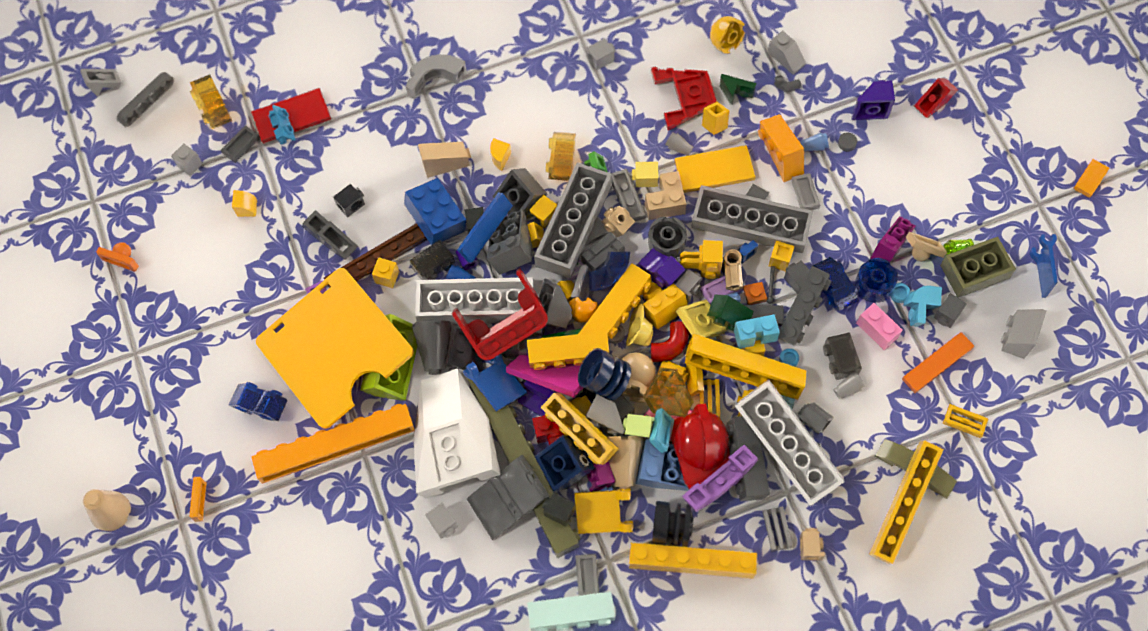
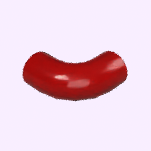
M682 321L670 324V337L667 341L651 343L652 362L673 360L684 351L688 345L690 333Z

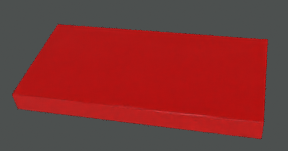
M320 88L251 111L263 144L276 139L274 130L278 127L273 128L269 118V112L273 110L272 105L286 109L294 133L332 120Z

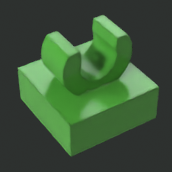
M595 151L589 153V159L584 162V165L607 172L604 157Z

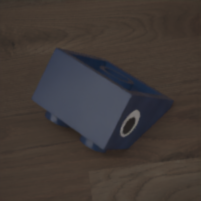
M562 435L535 456L553 492L568 489L595 469L587 452L584 449H579L574 444V441L566 435Z

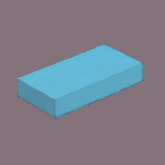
M663 408L656 410L649 442L661 453L668 450L674 419Z

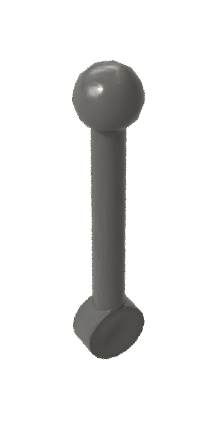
M771 266L769 295L766 300L769 304L774 302L772 293L775 266Z

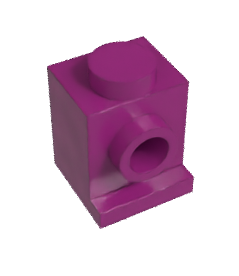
M609 461L606 464H595L592 462L595 469L587 474V478L592 484L589 488L590 492L600 491L606 486L610 488L615 483Z

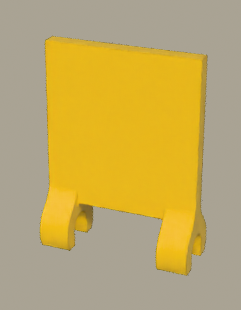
M630 488L574 494L578 534L633 532V520L621 522L619 500H630Z

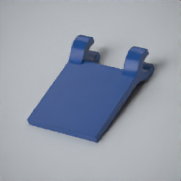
M1041 234L1039 237V243L1042 246L1041 254L1036 253V247H1032L1030 250V257L1037 263L1042 298H1046L1058 283L1052 248L1057 241L1056 234L1050 236V241L1045 239V234Z
M501 354L491 360H487L492 366L480 373L474 362L466 366L467 369L463 371V374L476 384L496 412L527 393L514 375L506 373L507 366L503 362Z

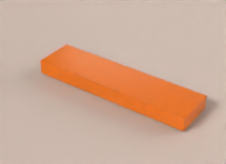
M960 332L903 376L902 380L916 394L975 346Z

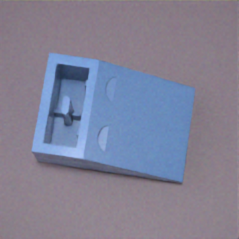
M648 439L644 441L636 484L659 489L689 490L683 480L681 467L673 445L669 444L667 452L661 453Z

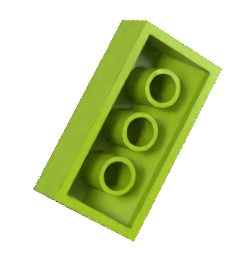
M388 314L385 316L412 346L414 350L413 356L387 379L379 373H365L360 390L375 397L405 401L417 351V343L412 323L395 315Z

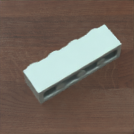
M611 592L527 603L531 631H548V629L556 628V631L569 630V626H577V628L581 629L590 627L592 623L605 626L610 625L611 621H615Z

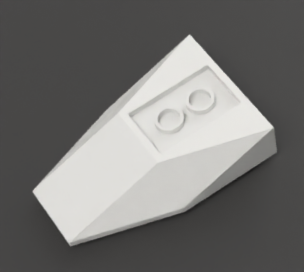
M458 369L421 380L414 433L416 493L424 498L444 493L443 487L475 477L483 481L501 475L489 418Z

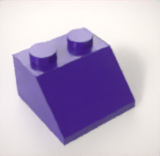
M874 81L857 98L851 120L888 119L895 102L893 81Z

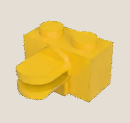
M703 240V245L699 246V252L680 253V264L684 268L700 270V275L706 279L720 278L723 263V241Z
M651 282L652 286L649 291L643 293V298L646 300L643 304L646 319L657 330L678 316L676 313L678 308L687 305L685 293L674 283L662 290L656 283Z

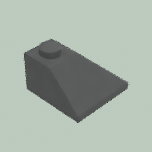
M545 278L539 299L548 315L547 323L566 328L572 319V309L561 287Z

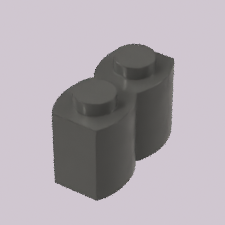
M816 403L805 404L798 413L800 415L799 420L817 434L822 433L834 418Z

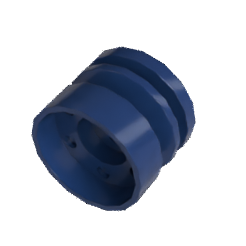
M595 348L584 358L579 369L578 382L580 386L591 392H596L610 401L615 400L625 391L629 383L631 366L628 362L616 356L613 357L612 354L600 348Z

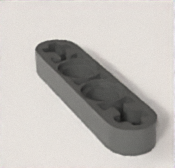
M167 72L160 73L118 113L117 121L124 127L133 124L171 88L174 78Z

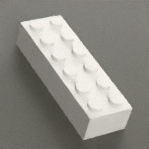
M533 277L527 278L534 289ZM519 278L416 280L415 317L417 322L434 320V322L441 324V320L450 321L451 324H458L451 314L455 308H458L467 324L475 319L483 320L485 323H499L522 309L518 302V294L525 287Z
M769 379L736 403L735 407L810 506L844 483L842 475Z

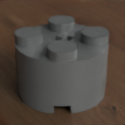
M665 216L656 219L651 224L648 233L649 250L654 248L665 256H672L675 259L679 257L686 246L687 233L685 225L674 217L666 218Z

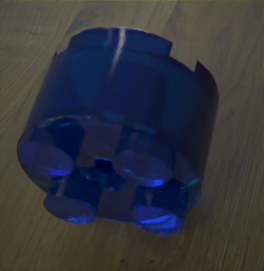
M872 258L863 263L855 279V289L858 297L874 303L886 301L897 284V270L890 265L889 261L882 258Z

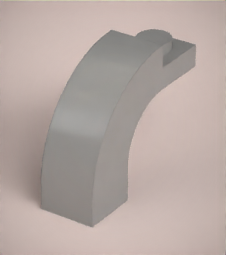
M442 54L432 55L418 61L409 70L411 78L406 83L408 97L415 99L423 86L432 79L444 78L458 84L467 71L465 61L451 55Z

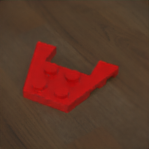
M651 67L654 84L673 81L681 110L664 113L667 130H671L701 114L705 107L717 102L708 71L690 69L678 71L674 70V68H667L665 70Z

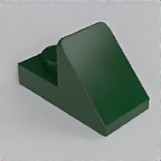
M721 74L719 87L730 105H732L735 94L753 99L757 83Z

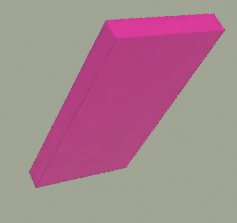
M519 355L506 367V373L573 398L583 389L578 382L580 366H575L574 364H566L562 368L546 366V369L534 370V368H530L529 356Z

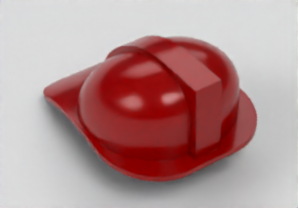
M706 403L696 404L690 414L674 420L670 439L679 460L683 480L690 490L697 483L700 485L729 461L728 433L723 421L716 414L708 411Z

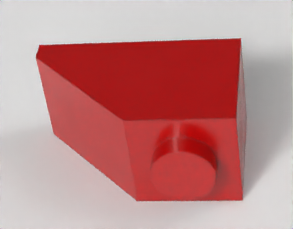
M938 78L914 107L926 118H929L943 107L958 89L946 78Z

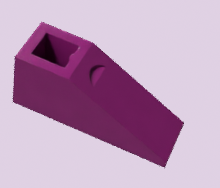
M899 216L879 241L870 259L887 268L907 240V234L912 232L916 225L912 224L908 219Z

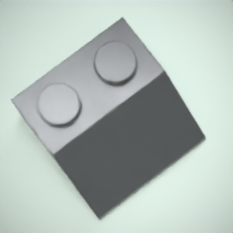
M526 168L511 169L494 193L493 198L498 193H503L513 205L507 214L509 215L512 212L523 209L526 216L530 213L532 206L543 195L547 196V192Z

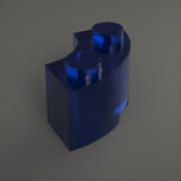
M608 252L604 264L596 270L589 271V290L598 291L613 285L626 271L630 260V252Z
M829 257L812 265L830 274L829 280H832L827 291L823 290L830 306L840 311L859 301L857 296L858 288L854 283H851L840 261Z
M251 382L237 385L229 406L249 415L254 413L265 420L279 421L288 399L282 397L283 394L281 392L262 390Z

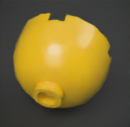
M731 16L719 18L712 25L710 31V40L713 46L726 54L731 53L729 50L732 47L734 49L738 48L745 34V31L742 30V26L745 27L744 23Z

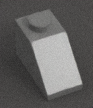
M783 30L770 40L768 54L791 74L794 75L806 65V61L796 41Z

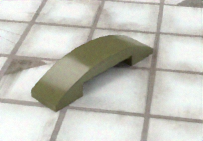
M884 439L875 457L890 466L895 465L906 471L914 451ZM937 465L928 485L929 489L947 499L957 481Z

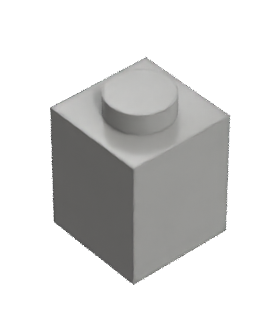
M604 38L587 47V58L595 70H598L614 61V53L616 51L613 44L608 43Z
M185 143L171 155L176 165L189 176L203 165L198 154Z
M443 503L425 514L441 539L443 537L448 538L456 532L455 529L458 526Z

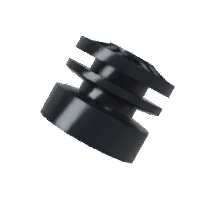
M656 501L652 544L666 545L669 536L673 539V546H677L678 538H682V547H688L693 529L692 507L686 504L685 513H681V503H678L675 512H671L670 502Z

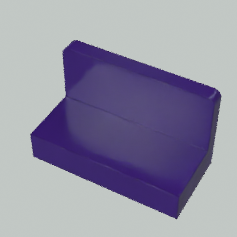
M526 380L524 385L527 393L517 400L518 404L539 416H544L546 412L541 407L554 391Z

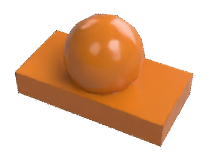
M125 242L115 244L112 251L99 247L96 251L102 261L131 271H137L139 267L135 260L130 257L131 247Z

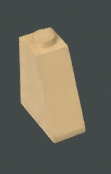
M463 142L418 144L427 178L470 166L468 159L471 158L469 148L464 147Z

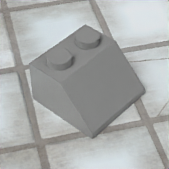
M1017 310L1013 316L1010 315L1006 326L1009 327L1008 331L1004 332L1001 343H1003L1001 351L1025 359L1037 343L1047 310Z

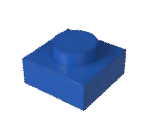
M754 240L750 243H744L738 251L742 256V264L757 253L758 244Z

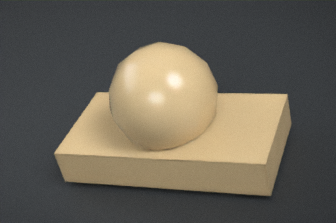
M909 232L906 236V239L913 247L912 256L917 261H926L930 258L931 254L942 258L947 254L939 241Z

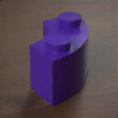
M654 248L636 265L650 274L651 281L660 287L670 286L685 270L675 258L665 256Z

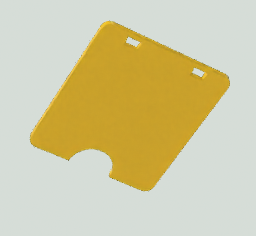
M344 268L335 270L256 338L258 348L316 423L323 429L331 427L355 406L351 391L354 382L361 375L374 372L383 375L387 379L409 360L414 353L412 346ZM329 284L331 287L322 294L320 291ZM283 323L285 326L276 333L274 330Z

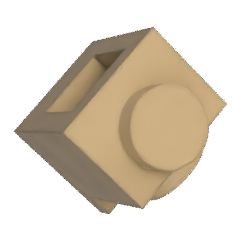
M816 528L805 529L800 534L801 560H822L825 557V552H820V550H823V538L819 537V531Z

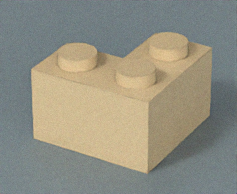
M679 171L660 174L659 186L661 191L645 194L648 220L665 216L683 215L686 211V200Z

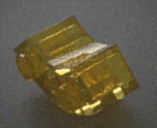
M554 132L553 137L549 138L548 148L551 149L550 161H546L545 170L546 173H549L548 179L569 181L573 170L575 133Z

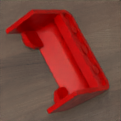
M521 268L517 270L516 274L525 288L518 294V302L522 307L519 311L491 328L480 319H475L467 324L458 308H455L451 313L478 356L483 360L493 359L547 324L548 315Z

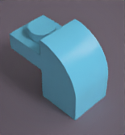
M923 286L907 295L903 306L911 307L908 313L910 326L918 327L925 324L926 309L934 310L941 306L942 287Z

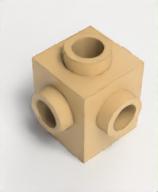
M620 206L610 207L603 214L605 217L601 221L604 224V228L616 237L624 235L635 222L629 216V212Z

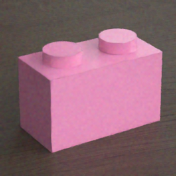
M875 303L860 314L856 323L883 350H886L895 342L902 332V329Z

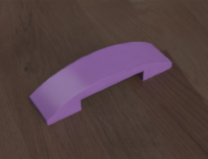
M743 445L729 457L728 462L700 485L698 483L682 495V498L695 512L703 509L734 486L755 465L758 458Z

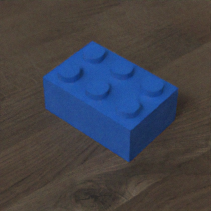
M438 178L405 191L404 205L431 246L465 232L466 218Z

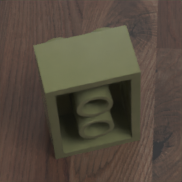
M998 236L948 254L940 264L957 298L1010 279L1016 270Z

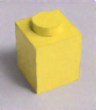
M635 162V169H632V180H635L636 187H658V162Z

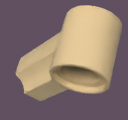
M734 249L728 250L725 253L723 261L726 290L730 291L743 289L742 256L739 251ZM733 258V259H735L737 262H736V263H730V262L728 261V259Z

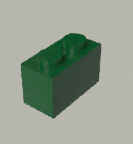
M715 294L707 316L714 320L713 323L725 326L727 328L726 331L734 334L735 323L751 319L754 311L729 295Z

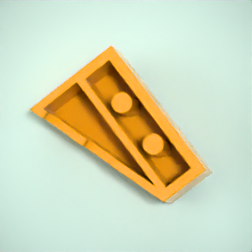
M779 114L761 120L760 129L758 130L759 137L764 141L783 182L791 180L794 176L804 175V148L782 116Z

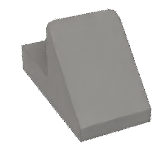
M116 69L80 70L86 86L96 96H99L102 87L120 88L122 83Z

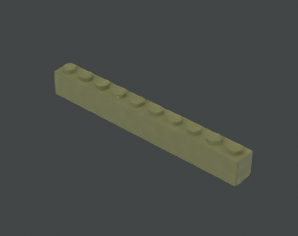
M468 379L476 399L489 418L490 427L509 464L519 456L524 455L551 497L553 494L551 486L532 453L535 449L531 441H526L524 437L526 432L521 423L517 424L515 420L517 414L513 406L509 407L507 405L496 412L476 384ZM544 501L533 509L557 558L579 548L578 541L581 538L577 530H572L569 523L566 527L544 516V509L542 508Z

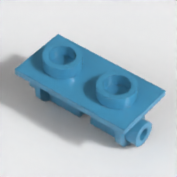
M272 105L273 110L269 112V118L272 127H278L274 130L277 142L285 144L288 139L295 141L294 129L290 124L288 112L284 108Z

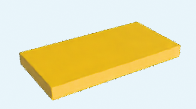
M747 145L678 157L674 160L676 170L679 171L684 193L698 191L701 185L715 188L755 180V173Z

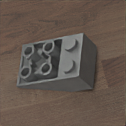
M523 209L512 212L504 217L489 238L487 261L499 275L532 261L533 247Z

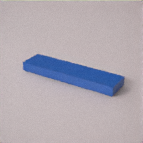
M498 193L457 249L467 262L472 263L512 208L513 205L503 193Z

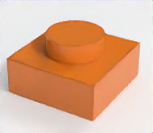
M762 282L743 286L748 305L767 302Z

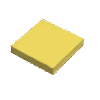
M707 299L680 307L676 311L691 335L696 334L710 339L726 332L725 326L716 325L713 323L714 320L707 316L711 306Z

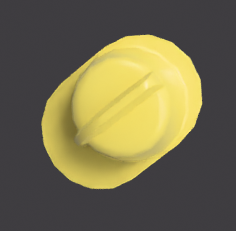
M641 303L634 308L630 317L626 341L627 346H630L632 343L640 346H649L653 337V325L644 318V307Z

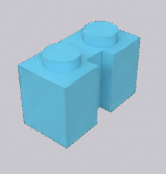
M775 314L739 321L735 323L734 335L739 349L754 346L757 340H760L761 344L776 342L780 333Z

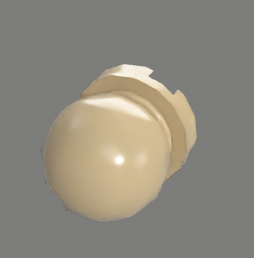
M638 352L627 354L621 360L630 364L631 377L622 395L630 397L629 401L646 402L651 394L648 387L655 378V366L647 355Z

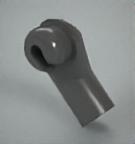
M778 75L774 79L775 87L785 92L801 88L799 79L787 82L782 75Z

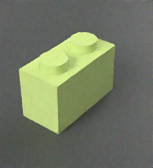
M628 414L627 418H624L623 428L626 430L625 434L650 437L655 417Z

